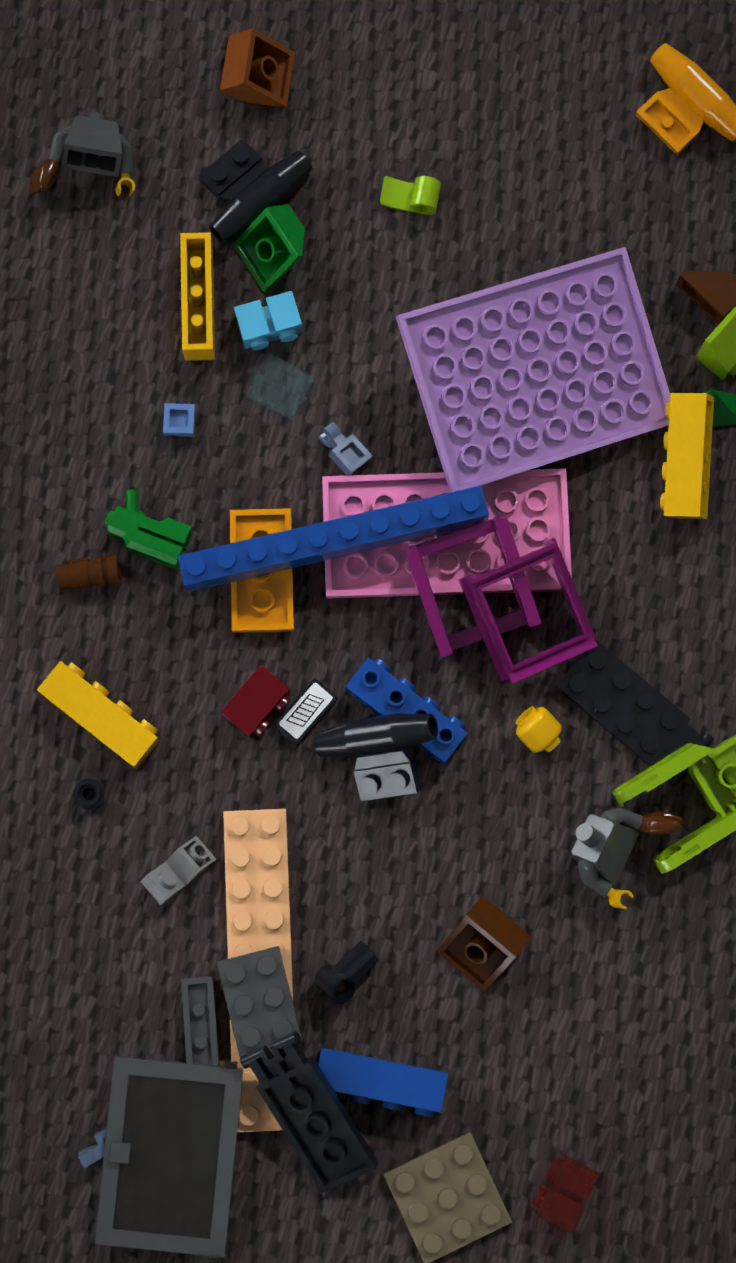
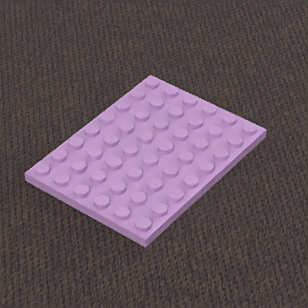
M626 247L396 316L450 493L490 483L669 425V420L666 419L665 407L667 401H670V392Z

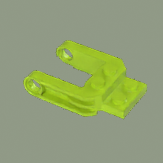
M736 734L714 748L687 743L626 781L612 792L618 804L622 807L624 802L642 792L648 793L688 768V773L708 806L716 813L714 819L664 849L653 858L661 874L677 868L736 831Z

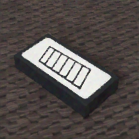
M314 678L274 723V726L298 745L338 700V697Z

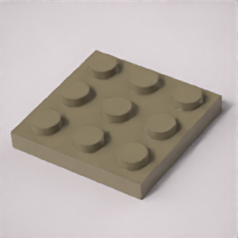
M471 1132L383 1173L424 1263H430L512 1223Z

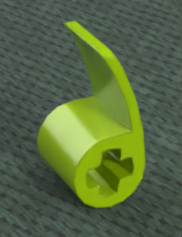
M385 176L380 204L396 210L427 215L435 214L441 182L428 176H419L415 178L414 183Z

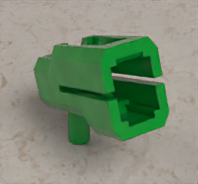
M134 489L126 490V509L117 506L115 511L110 510L104 527L108 528L109 536L124 541L130 552L176 570L180 566L178 555L185 554L182 550H187L194 532L191 526L171 518H166L159 522L146 517L142 511L138 510V490Z

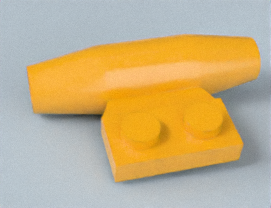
M667 43L661 45L651 56L650 62L669 88L657 91L636 111V116L677 156L699 135L703 122L730 141L735 142L736 104L730 96L694 61Z

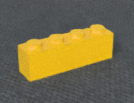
M211 232L180 233L182 351L185 361L215 360L214 268Z
M670 393V401L666 403L665 415L666 419L669 420V429L664 434V449L667 450V462H664L662 465V478L666 482L665 492L660 497V508L664 511V516L669 518L707 519L714 397L707 393Z
M60 661L38 687L37 691L137 770L160 742L159 738L155 736L158 730L145 719L139 723L131 717L134 711L119 700L116 704L107 698L110 692L95 681L92 685L82 678L86 673L71 662L67 666Z

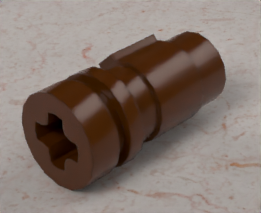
M110 554L106 558L97 556L96 560H89L88 557L69 560L68 564L56 566V577L60 589L83 588L100 584L103 587L107 586L108 583L110 585L122 584L123 580L118 554Z

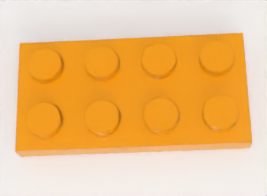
M291 508L230 510V543L292 529ZM293 568L231 582L232 633L294 631Z

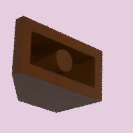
M684 271L680 274L676 285L718 325L736 306V276L732 277L727 271Z

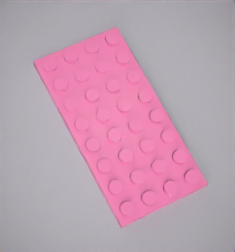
M566 468L527 470L483 484L482 488L489 512L488 520L496 517H507L519 556L521 557L544 547L543 542L555 538L572 578ZM444 472L322 476L324 522L450 493ZM455 531L325 560L326 599L420 596L405 551L410 550L409 547ZM494 532L421 557L434 595L464 594L458 579L467 575L476 577L504 564ZM550 559L524 570L531 592L562 591ZM509 577L482 588L483 593H514Z

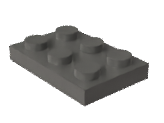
M279 946L217 962L239 1057L265 1045L271 1049V1042L294 1031L298 1032L301 1037Z

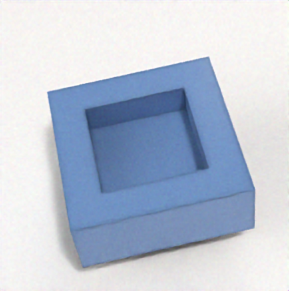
M164 403V436L194 437L195 404Z

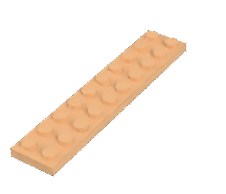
M286 809L223 811L228 959L279 946L293 1000ZM230 1020L231 1068L243 1069L238 1132L280 1131L282 1128L256 1088L259 1082L250 1067L245 1069L240 1062Z

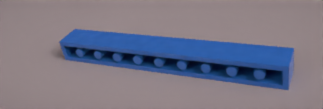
M481 485L178 555L184 586L188 593L467 528L487 521L489 512Z

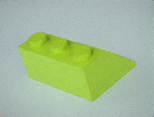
M736 306L705 339L696 356L697 360L722 381L729 374L733 377L736 376Z

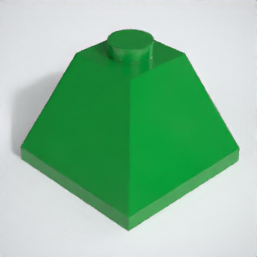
M289 204L266 207L232 244L263 292L270 290L300 259L303 253L305 228Z

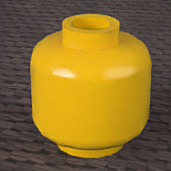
M531 706L515 722L518 725L516 735L534 753L543 750L550 752L561 741L558 736L561 733L562 726L545 707L535 709L534 706Z

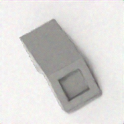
M195 836L179 847L166 862L147 874L140 882L157 902L162 905L209 867L216 858L201 840Z

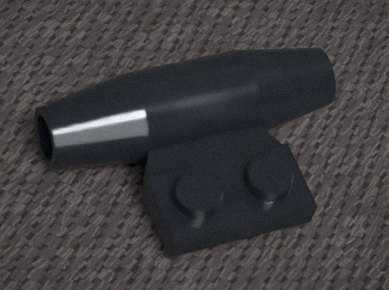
M243 139L236 143L198 176L200 183L218 200L228 201V204L209 225L213 236L225 245L240 236L266 207L281 205L293 194L313 169L308 158L302 152L296 151L266 169L262 157Z
M395 713L352 720L317 732L314 738V745L320 757L357 758L353 773L361 801L415 794L422 790L415 761L412 760L405 750L436 739L438 736V724L433 714Z

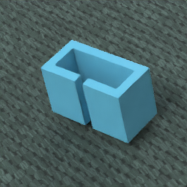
M292 291L267 297L266 302L268 306L262 307L260 300L234 307L235 317L245 349L261 350L268 347L269 342L281 339V342H289L296 339L298 334L303 333L302 322Z

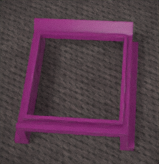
M496 517L409 547L410 550L405 551L441 658L453 654L452 650L483 640L477 625L447 635L421 557L494 532L504 564L515 560L520 556L507 517ZM523 570L509 576L520 610L494 619L500 634L524 625L533 627L542 624L525 571Z
M555 538L543 542L544 547L476 577L467 575L458 579L500 681L508 679L511 683H516L598 646L595 641V634ZM550 559L580 635L513 664L482 588Z

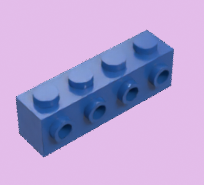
M368 657L345 686V691L378 716L395 713L433 714L438 724V736L434 740L417 746L444 766L468 733L463 730L466 727L465 724L453 715L447 718L439 711L441 706L428 696L424 699L414 692L416 687L403 677L400 680L396 679L390 674L392 669L378 658L374 662Z
M321 1048L318 1066L337 1096H339V1092L351 1094V1101L370 1104L371 1099L383 1101L382 1107L399 1111L402 1110V1105L415 1107V1114L433 1117L434 1111L441 1113L448 1079L447 1072Z

